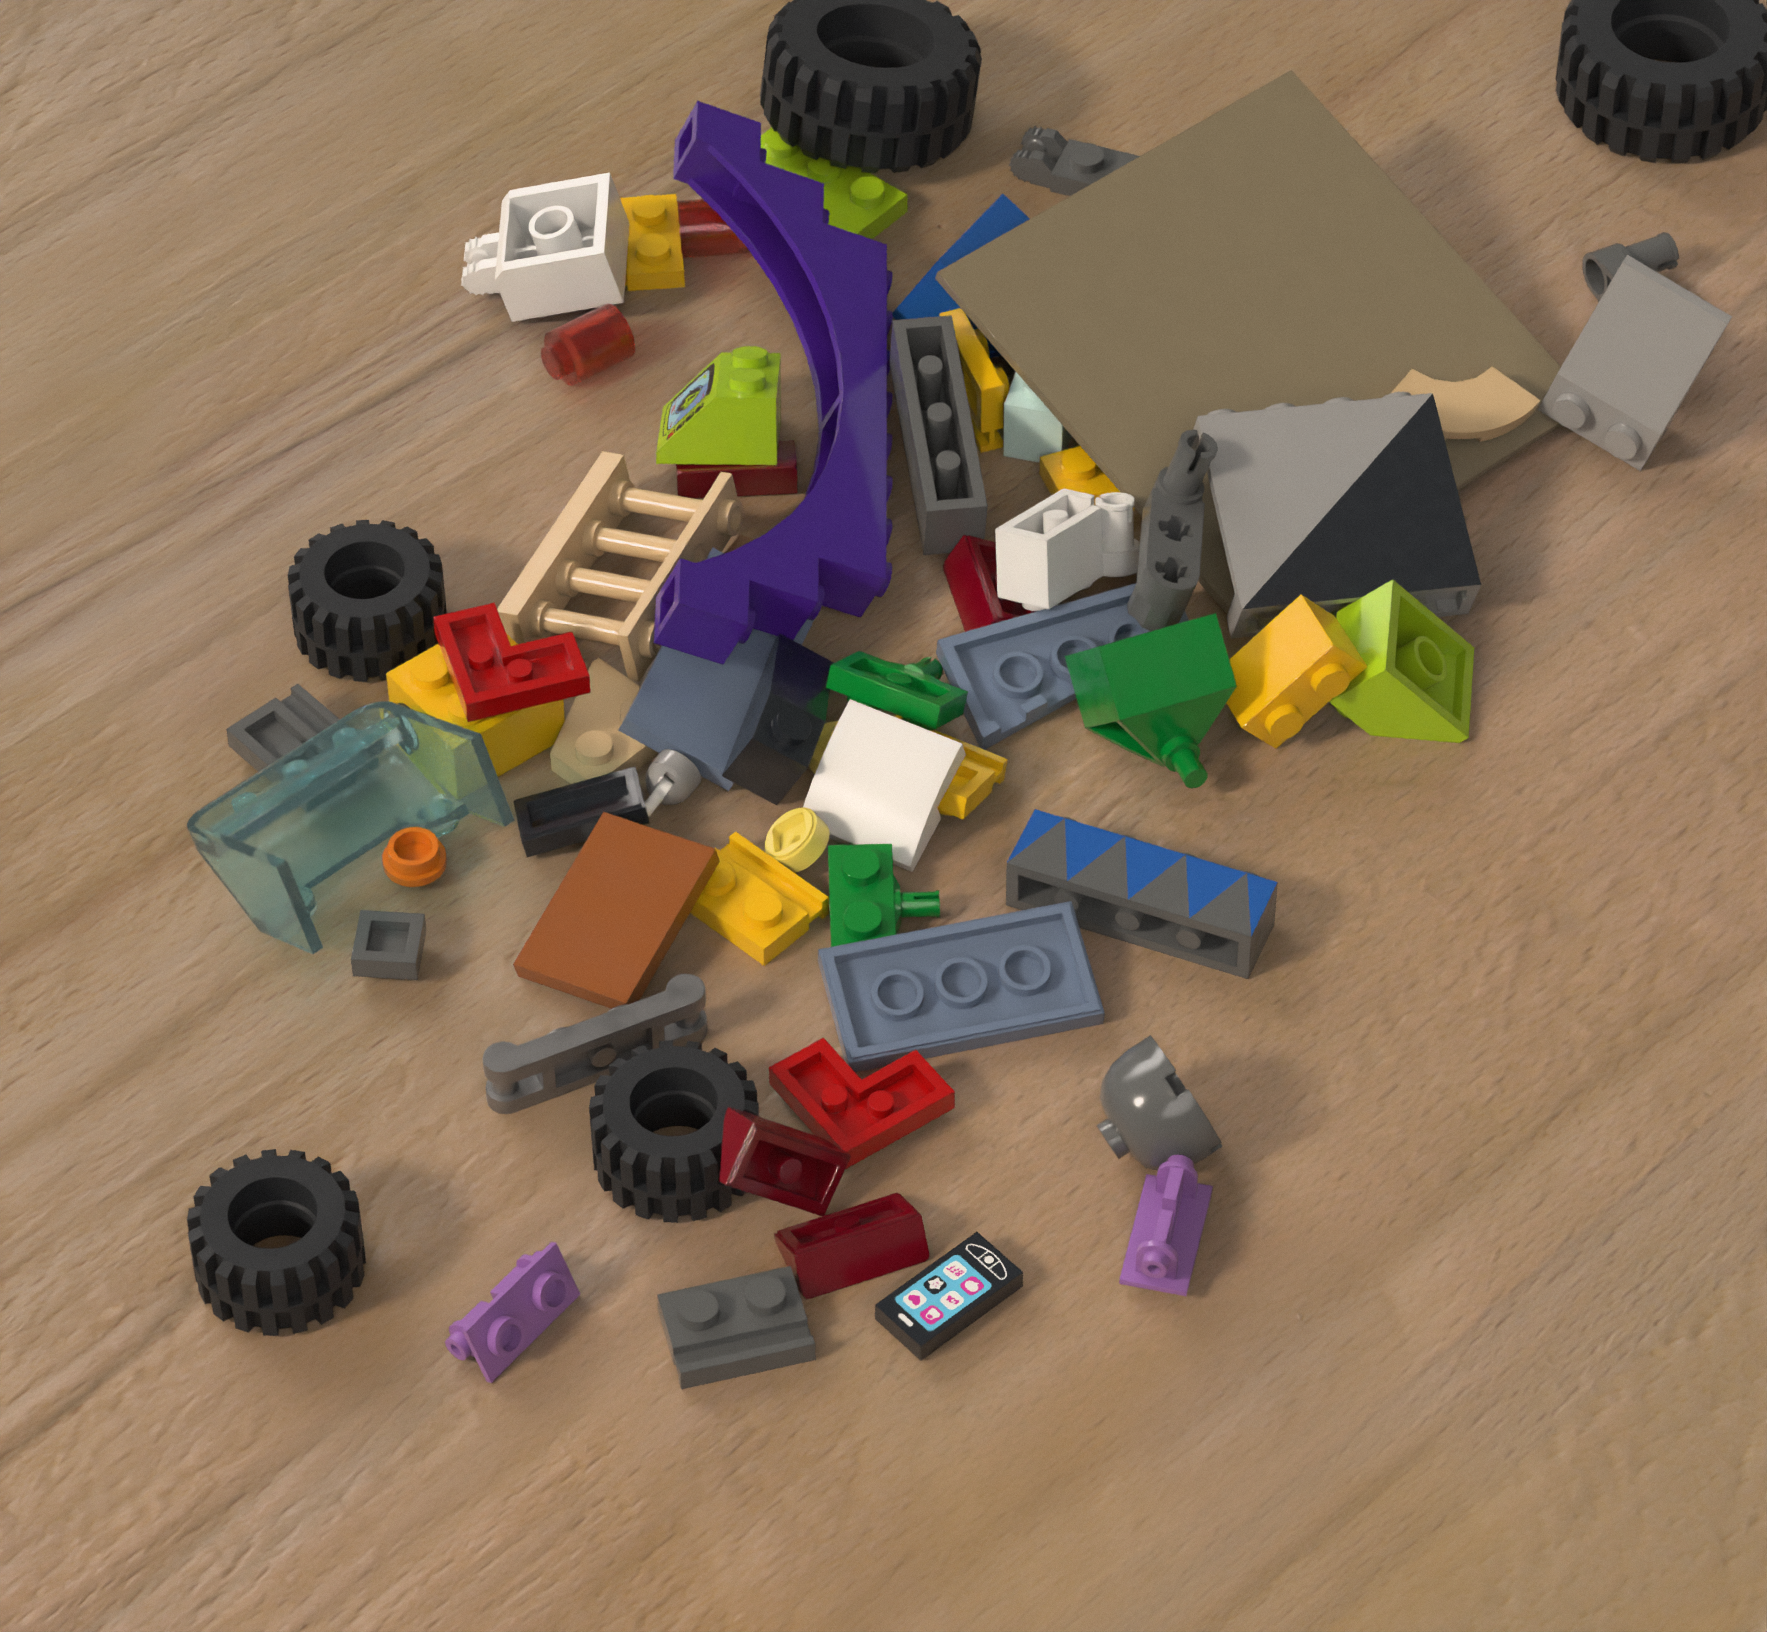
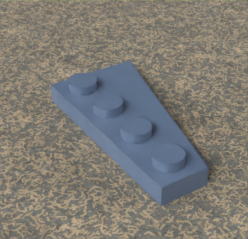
M1136 583L937 641L936 655L950 685L968 691L964 715L981 749L985 750L1077 699L1065 656L1150 632L1142 628L1127 610V603ZM1185 611L1179 623L1189 620Z

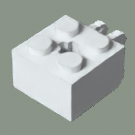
M604 173L510 190L502 200L499 233L482 235L481 238L475 237V239H470L469 242L465 243L464 261L468 264L467 267H463L461 286L469 291V294L484 295V293L493 294L500 292L512 322L624 303L629 220L611 174Z

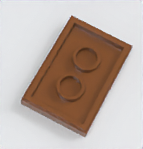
M603 812L513 963L517 976L611 1009L619 1005L639 1001L719 864L720 860L716 849Z

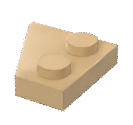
M599 657L591 663L588 670L591 693L576 696L550 752L551 770L570 784L630 767H636V770H638L659 754L655 750L618 731L640 686Z

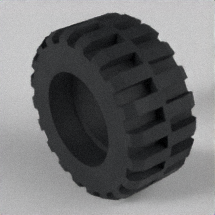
M793 0L788 2L774 16V20L769 25L760 91V105L774 132L777 131L781 139L790 147L799 146L803 155L814 160L823 158L830 161V165L842 169H846L847 166L862 168V172L878 173L879 169H891L893 173L906 172L914 165L924 168L933 165L940 157L945 159L953 153L967 138L971 130L982 62L981 48L967 23L959 15L952 16L949 7L939 1L932 3L927 0Z
M1572 0L1564 12L1556 71L1558 101L1575 127L1580 128L1583 126L1582 132L1588 139L1597 145L1604 142L1608 144L1611 152L1624 157L1627 153L1639 155L1640 161L1656 163L1657 158L1671 159V163L1674 164L1687 163L1690 157L1700 156L1702 160L1714 157L1721 152L1722 147L1730 150L1758 127L1763 120V113L1767 110V9L1763 3L1759 4V0ZM1656 60H1668V61H1674V62H1678V63L1661 62V61H1656Z

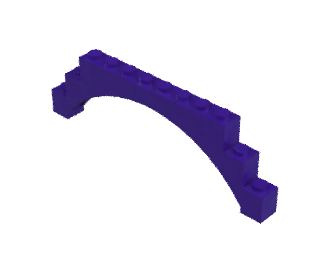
M697 101L675 139L673 179L688 184L720 215L749 249L773 284L793 321L805 351L815 389L818 416V443L814 471L805 498L798 507L766 534L731 552L697 563L680 558L656 596L654 643L724 665L736 644L746 643L752 629L775 636L781 633L794 640L806 620L813 621L819 614L822 606L861 618L874 597H882L889 586L892 576V564L886 561V546L892 533V520L887 518V501L892 490V477L887 475V459L891 451L893 439L892 435L887 433V417L891 409L893 396L891 392L887 391V376L890 371V351L887 350V335L892 324L893 314L892 311L887 310V295L891 288L893 274L892 271L887 270V244L828 224L829 210L824 209V183L765 163L767 151L761 148L760 122Z

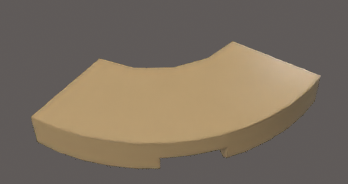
M1493 366L1477 378L1458 382L1432 379L1411 369L1391 392H1408L1411 395L1433 393L1445 440L1476 438L1477 441L1482 442L1502 436L1525 422L1535 412L1541 401Z

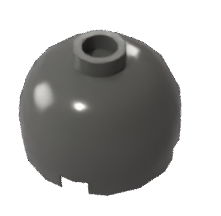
M1151 1035L1123 1053L1111 1064L1101 1083L1099 1099L1107 1119L1099 1123L1097 1127L1118 1159L1130 1152L1145 1168L1156 1171L1172 1155H1183L1190 1158L1194 1164L1198 1163L1221 1148L1222 1142L1189 1089H1186L1175 1073V1068Z

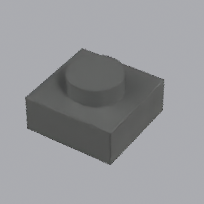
M360 910L351 956L353 976L418 980L427 931L425 914Z

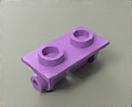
M1172 1155L1168 1158L1167 1162L1159 1166L1157 1176L1146 1174L1119 1284L1187 1296L1213 1191V1186L1198 1183V1174L1190 1158L1183 1155Z
M551 1242L542 1252L536 1251L532 1256L522 1255L517 1260L516 1267L490 1291L493 1297L490 1303L480 1301L461 1321L457 1320L449 1327L450 1336L445 1340V1345L449 1352L459 1360H466L469 1356L475 1357L487 1382L492 1383L580 1295L555 1242Z

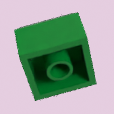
M1216 613L1065 656L1083 723L1087 730L1135 755L1162 767L1166 766L1170 771L1177 772L1188 788H1197L1205 783L1208 773L1199 760L1200 748L1198 745L1237 687Z

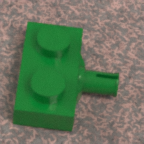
M857 651L831 664L826 688L846 695L848 702L851 699L876 710H886L902 716L901 720L929 731L935 730L963 715L968 691L939 680L942 677L943 668L936 658L931 661L932 657H926L916 664L903 665L880 659L862 651Z
M892 843L828 845L831 947L896 935L901 926V918H940L939 890L933 892H900V885L893 874Z

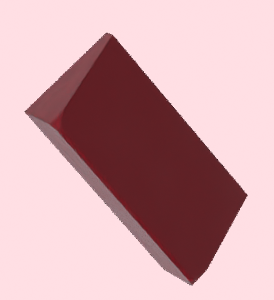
M779 441L777 465L676 464L678 496L694 499L705 498L721 472L732 474L737 496L798 494L795 441Z
M963 535L944 561L943 571L965 632L1037 612L1025 609L1022 603L998 598L996 542Z
M728 1107L723 1125L720 1182L757 1196L819 1216H825L851 1155L821 1137Z
M897 1192L793 1225L774 1233L776 1245L786 1265L791 1266L798 1290L806 1299H812L923 1263L929 1259L930 1255L922 1215Z

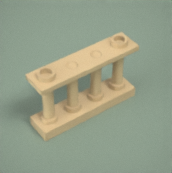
M602 451L497 608L506 633L517 644L547 638L551 633L564 634L573 632L576 638L620 646L628 678L640 682L661 645L654 643L656 596L679 559L682 558L697 563L705 560L713 547L722 552L731 536L737 535L742 526L744 509L741 501L737 498L732 474L721 472L703 500L635 488L633 482L630 481L624 455ZM631 512L688 522L678 540L616 529L622 519ZM604 552L663 562L652 580L590 569L597 557L602 556ZM578 592L636 603L625 621L563 610L571 597L576 596Z

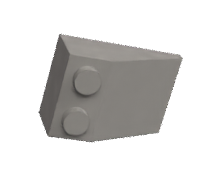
M1627 255L1558 371L1538 411L1641 471L1669 428L1732 316Z

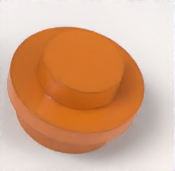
M422 827L404 828L397 831L385 847L382 855L383 869L387 877L399 885L406 887L424 886L437 880L445 871L447 865L446 850L444 845L430 830Z

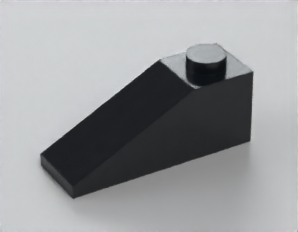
M781 633L778 635L772 646L722 777L775 805L779 804L809 767L826 722L830 689L826 688L830 666L834 662Z

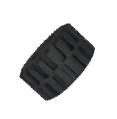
M356 520V525L345 527L342 523L330 527L331 533L327 535L318 533L309 539V548H300L294 556L295 565L289 566L288 590L297 647L302 655L309 656V663L318 670L328 667L330 676L342 679L345 675H351L356 682H367L368 677L380 676L381 681L387 680V672L439 644L435 635L433 617L447 614L442 562L439 554L434 552V545L427 538L418 539V532L407 526L397 529L395 522L384 520L380 524H369V520Z
M673 1040L659 1041V1048L648 1050L643 1045L631 1050L632 1058L627 1061L619 1057L609 1065V1076L600 1075L594 1085L595 1096L590 1097L589 1113L594 1170L598 1173V1182L604 1192L612 1191L613 1201L623 1209L634 1205L635 1215L648 1220L653 1214L663 1215V1222L678 1223V1216L691 1215L692 1221L707 1218L706 1210L715 1208L721 1212L732 1205V1194L743 1196L746 1193L720 1182L723 1125L728 1107L759 1116V1103L757 1101L755 1084L753 1080H747V1071L738 1061L728 1064L727 1053L717 1048L706 1052L702 1051V1043L687 1041L685 1047L673 1046ZM671 1126H686L697 1129L695 1132L681 1136H664L653 1133L659 1129Z
M276 1149L262 1150V1157L250 1160L246 1154L233 1159L234 1167L232 1169L218 1168L209 1175L211 1186H200L193 1196L195 1207L188 1210L187 1224L195 1279L198 1283L199 1294L204 1303H211L213 1314L223 1322L234 1317L236 1329L249 1333L254 1326L261 1327L265 1336H278L279 1329L291 1327L293 1334L308 1331V1322L317 1320L322 1325L334 1318L333 1307L346 1308L354 1299L352 1288L361 1287L364 1278L363 1264H366L359 1201L355 1190H350L349 1179L342 1171L332 1173L331 1163L318 1156L310 1162L306 1160L305 1152L290 1150L288 1156H277ZM275 1236H295L301 1238L293 1244L280 1248L265 1249L253 1246L264 1239Z

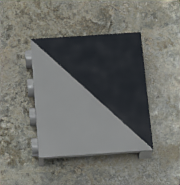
M1394 392L1382 398L1356 401L1348 397H1339L1328 400L1323 404L1295 406L1290 403H1278L1264 410L1236 412L1232 409H1219L1207 415L1197 416L1193 430H1197V436L1191 448L1193 450L1196 449L1203 432L1211 436L1218 446V451L1208 467L1207 474L1235 592L1226 616L1231 639L1256 636L1301 594L1336 617L1337 611L1391 580L1397 582L1437 617L1469 613L1480 589L1481 582L1433 393L1411 395L1408 392Z

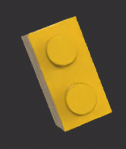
M1301 594L1229 659L1237 687L1226 704L1242 729L1277 749L1287 739L1296 735L1303 725L1332 698L1344 692L1349 683L1363 672L1367 665L1336 617Z

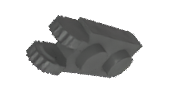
M1034 126V128H1029L1025 132L1021 142L1023 145L1022 150L1018 149L1014 153L1009 166L1011 167L1010 171L1014 173L1013 176H1017L1018 180L1021 179L1024 182L1029 181L1030 184L1050 188V192L1071 196L1139 156L1072 139L1067 141L1057 130L1049 128L1045 130L1042 127L1037 128Z

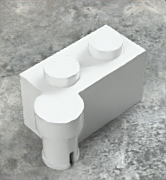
M1063 488L996 528L998 598L1022 603V606L1030 611H1040L1058 606L1060 602L1076 592L1089 588L1094 581L1102 576L1123 577L1136 573L1138 571L1140 542L1134 539V497L1127 493L1110 492L1100 495V498L1097 497L1094 504V495Z

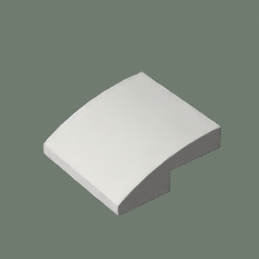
M850 699L823 753L803 807L811 809L827 824L830 832L829 838L845 845L892 843L893 864L913 872L941 820L937 807L966 755L963 745Z

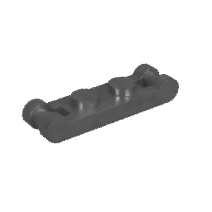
M693 974L677 975L670 979L667 983L666 991L631 1004L616 1006L607 1013L569 1027L557 1028L545 1036L518 1046L504 1041L488 1046L483 1054V1068L485 1077L488 1079L485 1087L488 1106L499 1114L515 1113L595 1083L600 1075L609 1076V1065L619 1057L627 1061L632 1058L631 1050L645 1045L648 1050L659 1048V1041L673 1040V1046L685 1047L687 1041L700 1043L707 1034V1016L703 1010L706 1003L704 982Z

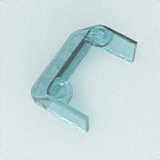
M381 701L352 711L213 800L190 817L187 822V828L196 850L259 931L308 953L315 954L323 946L311 919L318 907L311 888L401 829L422 827L430 830L436 837H440L453 831L459 825V820L468 814L506 827L515 820L480 733L393 702Z

